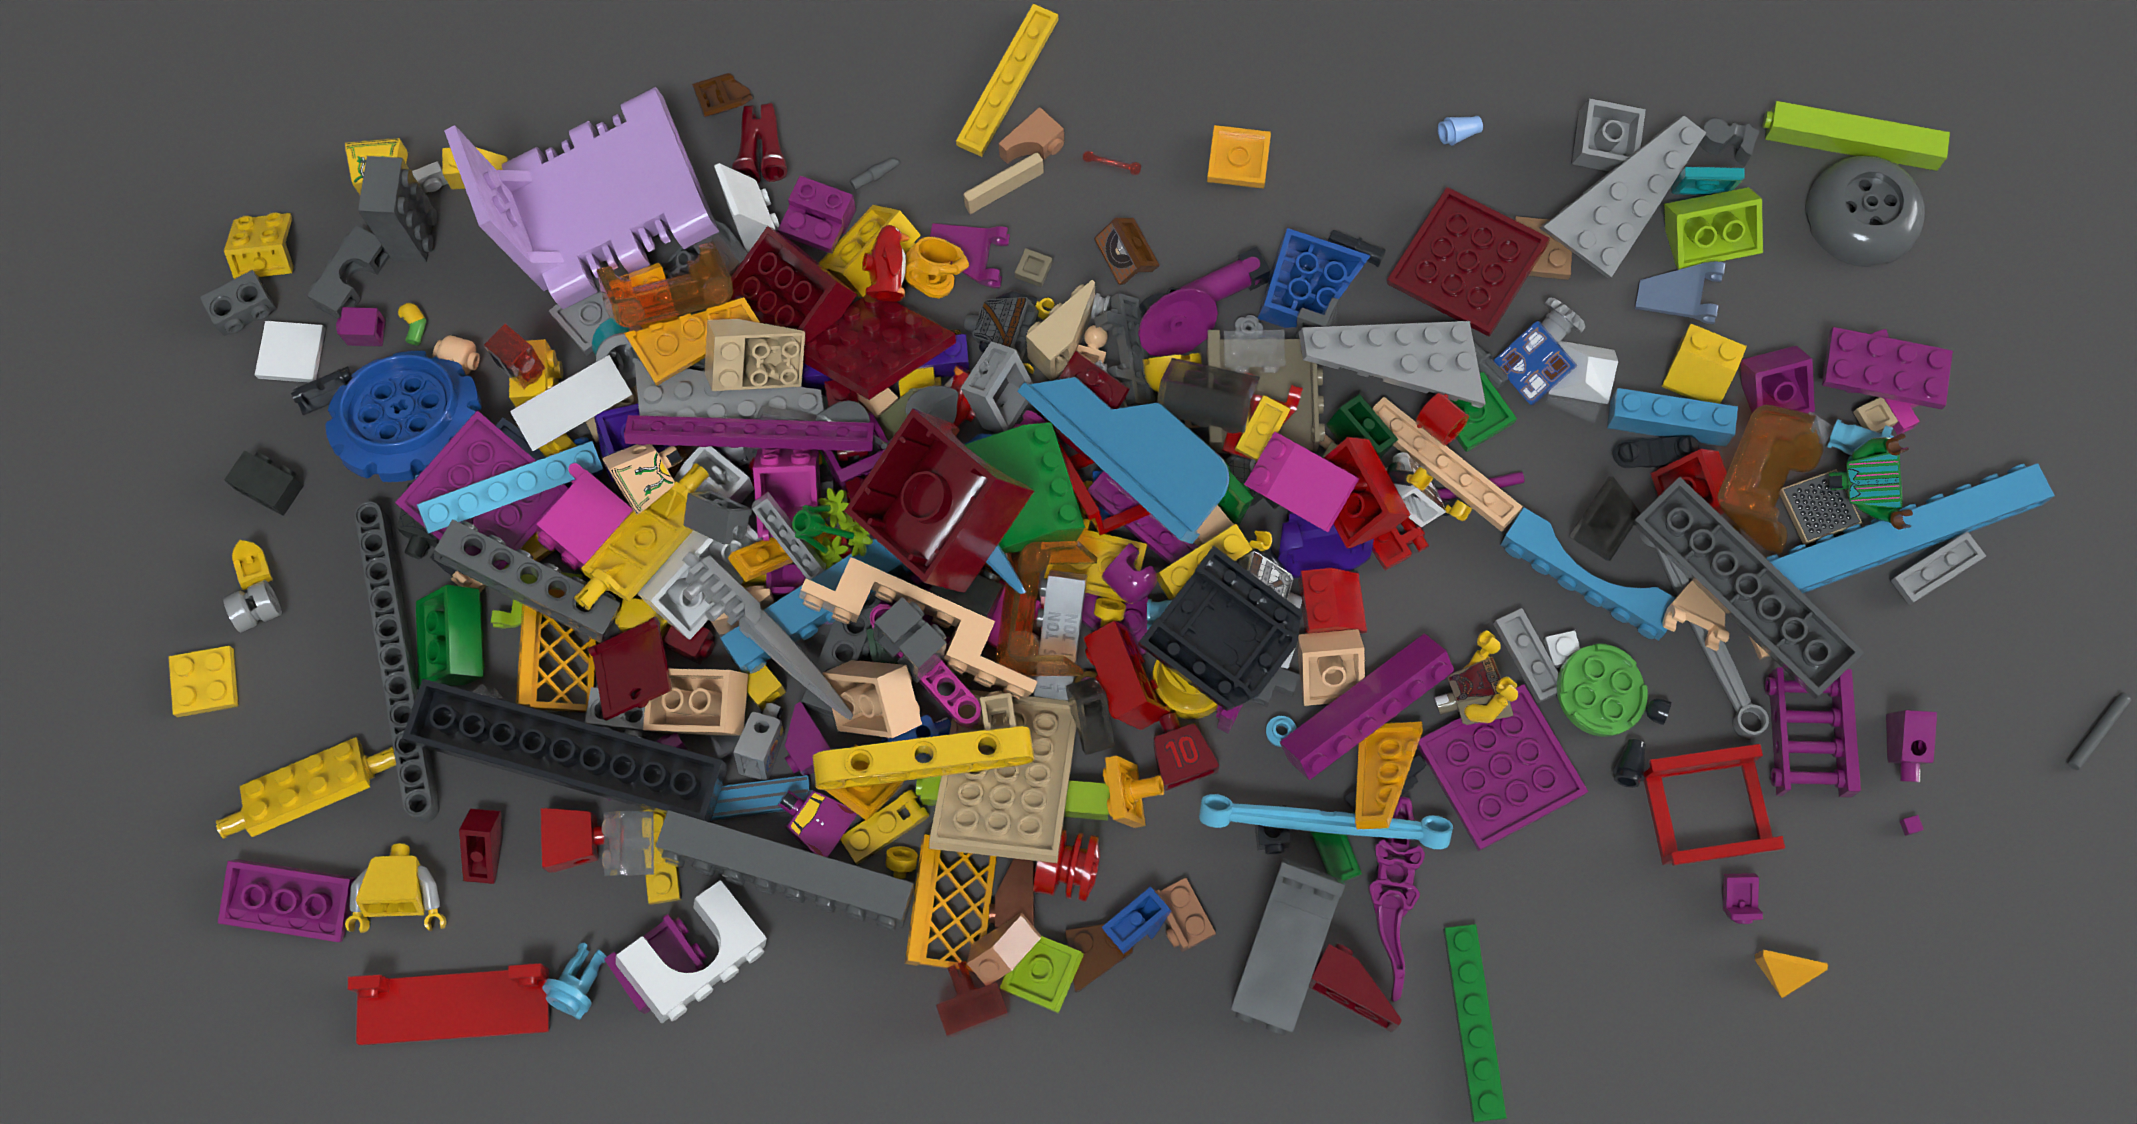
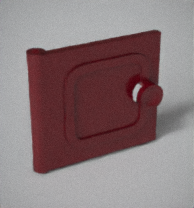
M1078 351L1073 353L1058 379L1078 378L1111 409H1119L1130 390ZM1038 412L1037 415L1042 417L1047 423L1050 422L1045 416ZM1052 424L1055 435L1087 460L1091 459Z
M653 617L645 623L588 648L589 654L593 657L604 720L612 719L635 707L643 708L649 701L672 691L660 622L657 617ZM636 689H642V690L638 691V692L634 695V697L631 696V694L633 693V691H635Z

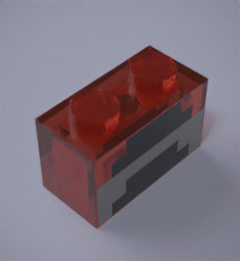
M506 323L484 344L498 368L523 389L529 384L537 382L542 375V371L545 369L533 347Z

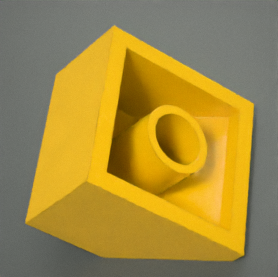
M1690 324L1680 341L1662 387L1692 400L1721 404L1737 372L1747 346Z

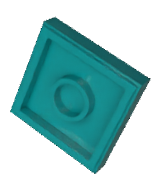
M1685 167L1672 184L1671 193L1676 195H1712L1732 191L1745 178V168Z

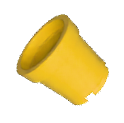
M1156 660L1151 680L1155 679L1159 687L1154 692L1161 705H1168L1172 713H1176L1177 717L1184 719L1203 718L1217 710L1218 705L1195 687L1189 685L1187 681L1159 660Z

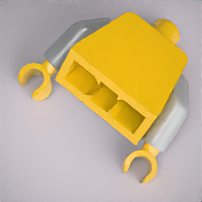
M401 843L392 845L390 856L372 858L368 868L364 869L353 881L350 893V911L353 912V916H350L345 922V927L349 932H354L357 920L360 922V933L367 932L370 927L367 917L424 915V910H428L429 914L424 920L426 929L432 931L431 920L433 917L439 918L441 929L445 928L446 918L438 913L437 909L440 907L436 882L429 870L420 865L417 857L409 856V846Z

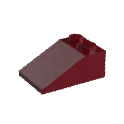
M1336 943L1335 947L1329 944L1315 967L1309 988L1382 1028L1393 1032L1400 1025L1402 1019L1360 961L1352 956L1354 952L1339 943Z

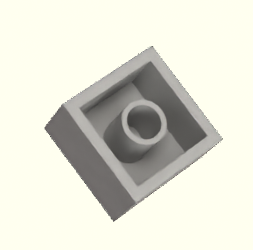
M1589 98L1579 110L1572 164L1608 172L1621 165L1630 155L1641 148L1646 109Z

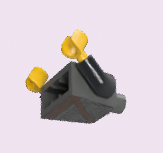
M1010 291L996 297V299H986L982 304L979 315L968 314L966 316L964 327L967 332H973V338L979 344V350L984 353L992 341L1016 349L1022 361L1027 348L1026 336L1028 330L1035 324L1037 315L1042 320L1049 317L1050 311L1044 310L1043 307L1053 309L1055 304L1051 298H1044L1039 302L1036 297L1018 291ZM1023 363L1025 369L1033 374V367L1028 363Z

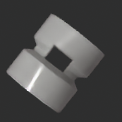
M266 580L249 586L247 593L240 590L223 598L226 612L232 624L240 633L257 626L258 620L266 622L282 615L277 596Z

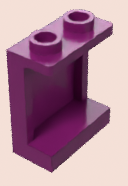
M669 914L662 917L664 919L662 923L643 936L664 964L675 971L694 973L707 967L703 962L707 958L706 954L697 942L691 945L685 936L689 933V930L679 917L674 920ZM611 953L604 959L637 1009L643 1014L648 1013L651 1009L615 964L617 953Z

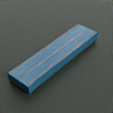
M809 776L722 786L712 820L785 811L778 806L779 801L788 790L803 800L807 793L811 791Z

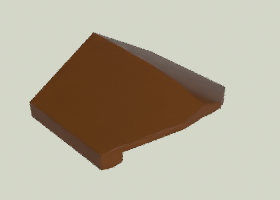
M730 73L692 84L703 117L742 106L753 99L749 89L736 81Z

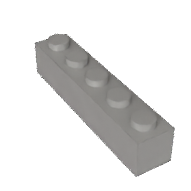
M769 492L753 502L752 510L807 579L811 580L826 570V564L812 546L805 540L795 537L796 532L793 529L792 521Z

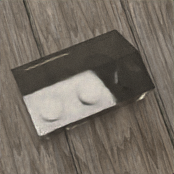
M1172 358L1160 381L1157 403L1162 404L1179 420L1192 421L1200 427H1219L1228 433H1245L1250 421L1260 377Z

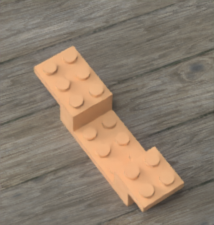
M850 557L835 591L809 579H805L799 595V598L804 600L803 605L820 612L821 608L833 613L831 616L833 619L844 624H849L850 621L857 622L870 590L876 591L875 596L888 603H892L893 600L899 601L902 597L908 603L913 601L920 607L923 613L933 617V623L948 629L950 625L955 627L945 650L944 659H942L943 662L947 663L946 666L952 672L963 675V672L970 673L975 676V682L989 688L992 685H997L1003 688L1002 692H1011L1012 698L1019 700L1020 697H1028L1036 687L1038 681L980 656L995 621L852 557Z

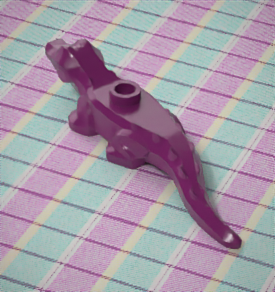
M1399 797L1392 818L1414 821L1412 803L1409 798ZM1387 838V842L1382 840L1375 846V856L1379 863L1377 877L1375 881L1369 884L1368 890L1376 913L1379 936L1393 969L1391 1000L1396 1002L1401 998L1405 977V961L1400 942V926L1402 918L1413 908L1420 897V893L1413 883L1415 870L1423 863L1425 852L1419 845L1411 847V839Z

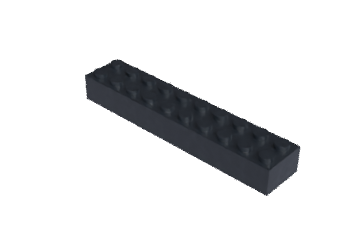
M422 679L402 739L414 746L662 814H667L669 810L710 823L728 768L723 760L426 679Z

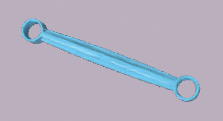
M1219 794L1204 796L1201 800L1199 820L1203 824L1214 828L1225 827L1232 821L1333 834L1415 839L1432 849L1447 848L1450 844L1453 825L1449 820L1434 815L1424 817L1421 822L1392 818L1389 828L1357 830L1355 813L1234 804L1229 798Z

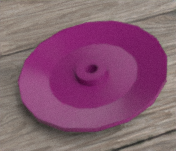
M1196 288L1179 289L1163 296L1150 306L1141 319L1138 330L1140 345L1150 355L1156 357L1182 355L1192 351L1206 340L1208 330H1213L1218 316L1215 300L1207 292Z

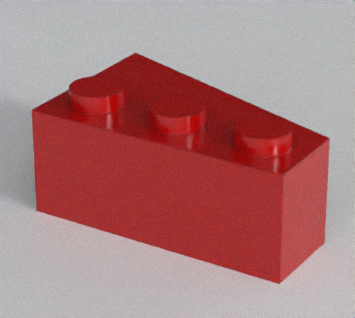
M1114 620L1083 637L1087 646L1085 654L1090 663L1096 668L1098 673L1095 677L1096 682L1107 696L1109 702L1106 703V706L1114 719L1143 730L1158 722L1160 717L1172 713L1168 705L1163 706L1160 704L1154 692L1159 687L1155 679L1148 681L1142 666L1145 660L1126 626Z

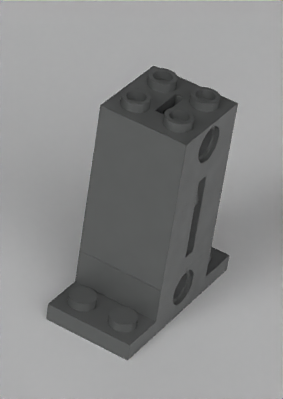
M1282 857L1232 1002L1231 1010L1236 1012V1018L1249 1023H1254L1255 1019L1263 1021L1267 1025L1266 1029L1284 1035L1286 1030L1293 1033L1336 906L1345 887V883L1341 878L1332 877L1330 874Z

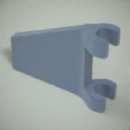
M1718 261L1705 262L1640 280L1635 309L1690 317L1706 324H1714L1718 305H1700L1704 279L1721 282L1725 263Z

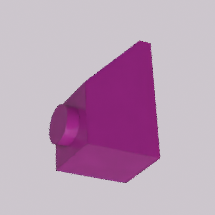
M800 701L794 707L785 743V748L789 755L785 757V760L794 774L800 771L803 776H809L814 773L812 756L818 752L831 749Z

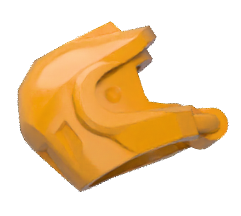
M924 237L919 239L905 254L906 269L904 279L911 287L928 297L940 299L948 296L953 290L954 275H958L967 269L969 262L958 246L941 238Z

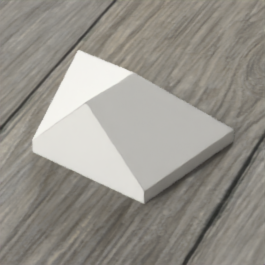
M1560 341L1559 345L1577 364V367L1549 391V394L1608 404L1618 365L1615 350Z

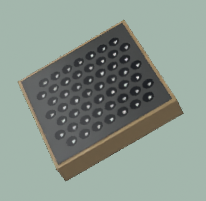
M1829 472L1784 487L1779 491L1799 537L1805 545L1816 542L1818 539L1830 534L1842 533L1851 526L1862 524L1854 505L1850 504L1847 490H1830Z

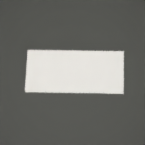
M610 355L510 412L530 448L534 451L631 396L632 393Z

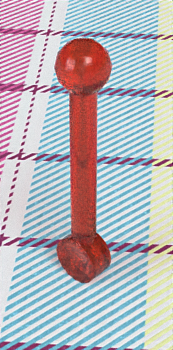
M1086 151L1083 154L1085 162L1095 161L1127 169L1133 175H1138L1141 172V165L1137 162L1127 164L1095 156L1091 151Z

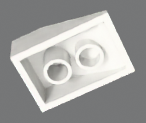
M719 163L714 165L740 238L748 253L767 226L777 231L780 225L776 214H769L766 207L771 205L766 189L760 190L755 179Z

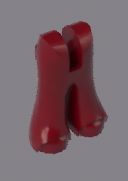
M761 104V119H757L754 105L744 106L741 121V143L732 169L760 183L759 140L761 139V172L764 179L768 182L782 180L787 175V164L778 140L777 120L773 104Z

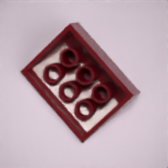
M767 226L717 298L722 303H727L744 297L760 323L802 330L805 332V345L838 321L857 294L792 241Z

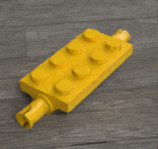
M694 463L692 468L679 482L675 481L672 488L640 514L636 515L633 510L586 562L581 570L591 580L574 596L579 605L585 606V609L590 610L591 606L605 591H611L627 602H630L691 534L693 530L683 525L688 493H694L703 481L709 477V473L702 466L699 467L698 464Z
M355 737L240 785L243 806L241 811L216 820L217 830L223 839L246 829L251 837H254L370 788L369 780L375 778V774L396 766L393 746L368 757L364 755L362 744Z

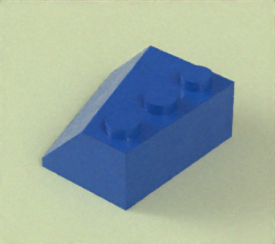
M1287 228L1280 241L1257 318L1284 328L1297 327V317L1301 308L1325 315L1332 297L1339 300L1370 258V255Z

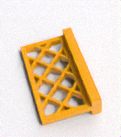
M550 589L548 591L554 598H561L565 595L563 590ZM522 604L516 704L539 710L586 713L591 687H594L595 667L593 657L589 654V651L588 656L583 651L588 647L596 645V640L589 637V641L580 648L569 636L575 631L574 629L570 628L565 632L554 619ZM543 615L547 620L541 624ZM549 623L561 635L550 646L541 637V630ZM564 639L576 651L566 661H563L553 650ZM541 644L545 650L539 654ZM547 653L560 665L548 676L539 667V660ZM578 655L588 664L587 671L579 678L567 666ZM561 669H564L574 680L563 691L551 680ZM538 674L543 678V680L540 681L539 683H538ZM585 677H587V685L582 682ZM545 683L558 695L550 702L536 701L537 689ZM578 685L586 693L585 704H573L565 694ZM561 698L565 703L556 702Z
M925 834L921 840L905 964L916 966L919 964L974 972L967 963H963L955 952L968 942L973 944L975 942L973 938L978 934L979 939L987 935L989 904H991L997 856L989 855L988 866L978 873L968 860L973 854L968 853L964 855L963 852H957L961 859L947 869L940 859L941 850L929 849L930 835ZM964 862L974 877L963 886H960L950 871ZM938 866L943 870V873L937 876ZM987 872V878L985 882L981 876ZM946 875L957 890L943 900L935 888L936 882ZM975 880H978L985 889L984 898L974 904L963 889ZM960 893L971 908L957 918L946 902ZM934 896H935V898L938 900L939 904L936 905V906L933 908ZM983 903V909L981 913L977 907ZM942 906L953 921L939 931L931 921L932 913ZM971 911H974L981 920L980 929L970 936L960 920ZM956 924L966 937V940L952 949L942 934ZM931 928L935 935L929 939ZM938 937L949 953L940 960L926 958L928 944ZM952 956L956 962L945 960Z

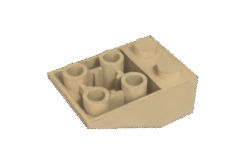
M1093 280L1086 285L1081 284L1072 292L1071 298L1064 304H1057L1050 311L1048 318L1042 323L1036 322L1027 332L1028 359L1050 381L1055 380L1062 374L1077 346L1081 345L1091 319L1095 298V282Z
M741 319L707 320L705 376L711 390L801 387L805 332Z

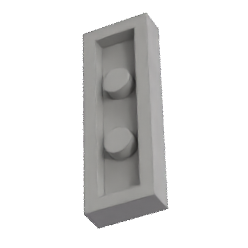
M1967 531L1894 577L1891 582L1910 606L1981 561L1986 555Z
M1521 608L1495 620L1493 625L1537 704L1556 696L1559 673L1524 610Z

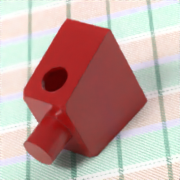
M550 808L540 809L542 868L549 873L597 861L599 858L598 845L615 843L614 825L598 826L597 817L592 812Z

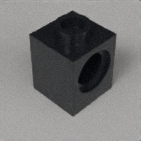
M1255 825L1257 851L1265 850V854L1272 855L1283 853L1284 848H1289L1291 843L1289 829L1279 828L1281 835L1277 838H1270L1264 832L1265 826Z

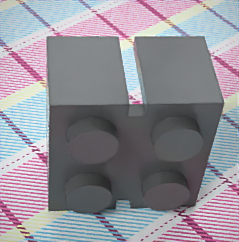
M902 597L874 622V639L892 658L899 652L904 654L897 663L907 665L912 679L917 683L944 659L947 643L944 639H946V636L937 625L933 624L930 626L927 622L925 623L922 619L924 613L913 601L908 603Z

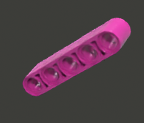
M880 604L873 608L869 617L873 630L874 622L891 608L890 605ZM899 652L896 655L898 659H901L904 656L902 652ZM942 660L932 671L919 680L961 727L971 728L979 723L982 716L979 701ZM951 682L955 686V691L949 696H943L938 692L940 684ZM964 705H972L976 709V714L970 719H964L958 714L959 709Z

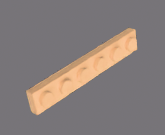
M1383 397L1372 408L1398 438V441L1393 446L1401 452L1408 453L1432 477L1501 532L1521 512L1523 506L1446 445H1442L1423 428H1417V423L1388 399Z

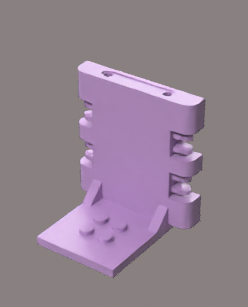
M656 87L622 103L620 106L627 122L624 123L620 114L612 116L616 127L611 130L608 129L604 122L596 124L600 134L598 135L597 130L590 121L569 130L574 148L567 139L561 142L565 153L558 156L552 147L545 150L549 161H547L543 152L538 147H535L503 163V170H496L455 125L444 130L479 226L543 291L548 289L552 298L562 309L597 293L598 291L589 269L591 268L594 276L598 278L603 275L600 263L607 261L612 270L618 268L619 263L616 255L628 273L651 266L642 242L648 252L655 249L652 237L659 234L660 239L665 244L672 241L668 229H671L674 237L683 249L719 232L665 100Z

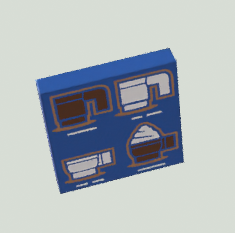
M1536 321L1493 360L1508 375V380L1530 405L1538 402L1577 367V364L1539 321Z

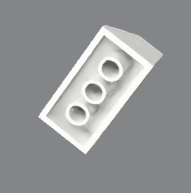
M749 525L743 539L737 537L738 526H736L733 530L731 544L726 545L693 530L637 594L657 614L690 640L709 620L705 612L715 604L713 602L708 604L705 601L706 595L703 592H700L692 600H688L684 596L683 590L689 586L685 580L691 568L682 561L689 552H692L699 560L710 555L741 585L744 579L730 563L728 557L731 552L762 540L758 538V534Z

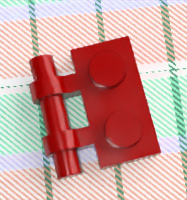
M1409 517L1401 522L1406 531L1405 534L1400 535L1395 527L1390 532L1374 538L1372 551L1385 571L1411 557L1412 552L1407 546L1408 544L1413 543L1419 552L1429 547L1424 538V531L1420 526L1417 527Z

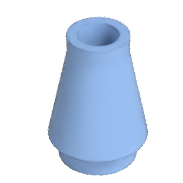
M1479 116L1446 117L1444 121L1438 124V135L1441 142L1451 146L1474 134L1481 133L1483 130V123Z

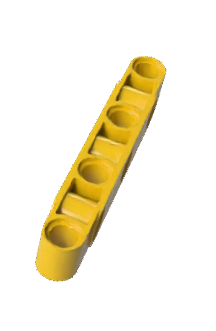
M1019 726L827 750L814 754L812 759L816 788L832 790L1020 766L1034 761L1030 729ZM989 745L995 752L990 755H984L979 751V748ZM926 753L932 757V760L927 763H920L915 758L918 754ZM864 761L869 766L864 771H856L852 768V765L855 762Z

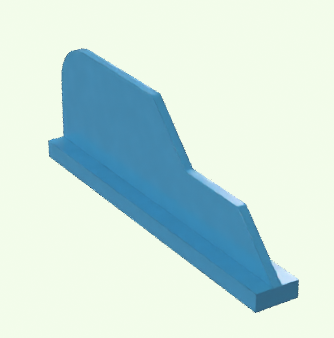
M1076 377L1034 384L1024 382L1017 392L1179 540L1190 544L1194 543L1200 535L1197 532L1198 528L1224 497L1229 485L1227 465L1213 449L1160 403L1111 409Z

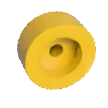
M1099 598L1095 603L1094 615L1101 618L1100 626L1103 627L1114 620H1123L1126 605L1115 599Z
M892 847L886 852L885 865L894 871L893 876L895 878L904 879L906 872L916 869L918 854L915 850L908 847Z

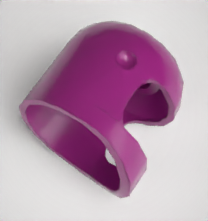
M1132 543L1123 549L1102 575V579L1122 600L1128 603H1136L1146 598L1157 583V574L1152 566H1148L1141 571L1135 568L1134 561L1139 555V550Z

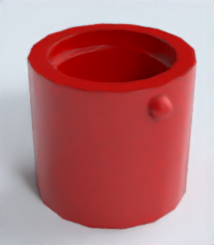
M1438 393L1420 411L1416 423L1417 428H1423L1445 446L1452 442L1463 430L1469 415L1451 402L1447 394Z

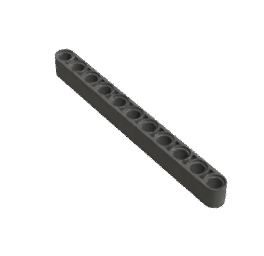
M364 502L355 511V523L402 803L408 815L417 821L429 822L439 812V801L430 750L416 746L412 752L406 753L408 742L402 739L407 722L401 724V717L404 713L412 711L419 687L389 516L376 503ZM378 514L377 519L373 523L367 524L368 519L372 515ZM383 542L379 550L372 552V548L376 543ZM382 570H387L386 576L377 580L378 573ZM392 598V602L388 607L381 608L385 599ZM392 626H397L396 632L392 636L386 637L387 630ZM402 654L401 661L396 665H391L392 658ZM402 683H407L406 690L401 694H396L397 687ZM417 770H422L421 778L411 783V775ZM426 799V808L416 813L417 803Z

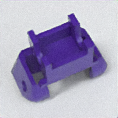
M1288 510L1289 522L1282 525L1278 560L1285 567V570L1292 574L1293 578H1299L1301 571L1335 568L1350 571L1363 565L1370 559L1374 539L1352 548H1346L1334 524L1330 531L1326 532Z

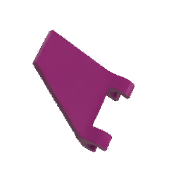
M932 223L930 237L941 238L958 246L967 257L969 267L962 271L963 274L981 285L995 289L1001 287L1002 276H999L1000 270L986 269L991 243L998 246H1008L1010 234H1007V227L977 228Z

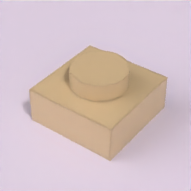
M1881 397L1857 408L1853 412L1863 428L1879 433L1884 430L1885 425L1892 427L1898 422L1885 399Z

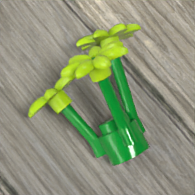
M832 488L827 489L828 499H819V503L822 506L804 505L803 510L795 514L792 522L793 529L796 532L795 537L805 540L816 548L814 550L826 564V570L833 566L834 563L836 564L841 561L842 558L839 555L845 554L849 549L847 546H840L841 537L848 538V544L854 546L852 557H856L859 553L861 556H865L867 551L866 545L873 543V539L869 537L870 534L861 526L854 525L851 532L834 528L837 526L838 519L843 523H847L848 519L844 510L849 503L843 502L845 497L844 490H840L836 495ZM830 517L831 527L825 525V518ZM823 532L837 535L832 543L827 537L823 538V544L813 538Z

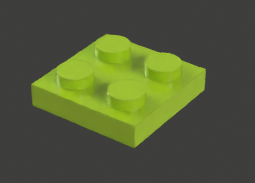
M1041 936L1040 940L1016 967L1004 976L1000 989L1059 1013L1084 954L1079 950Z

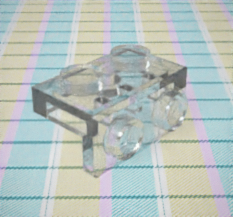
M1284 330L1224 331V367H1231V373H1249V367H1261V373L1279 372V366H1286Z

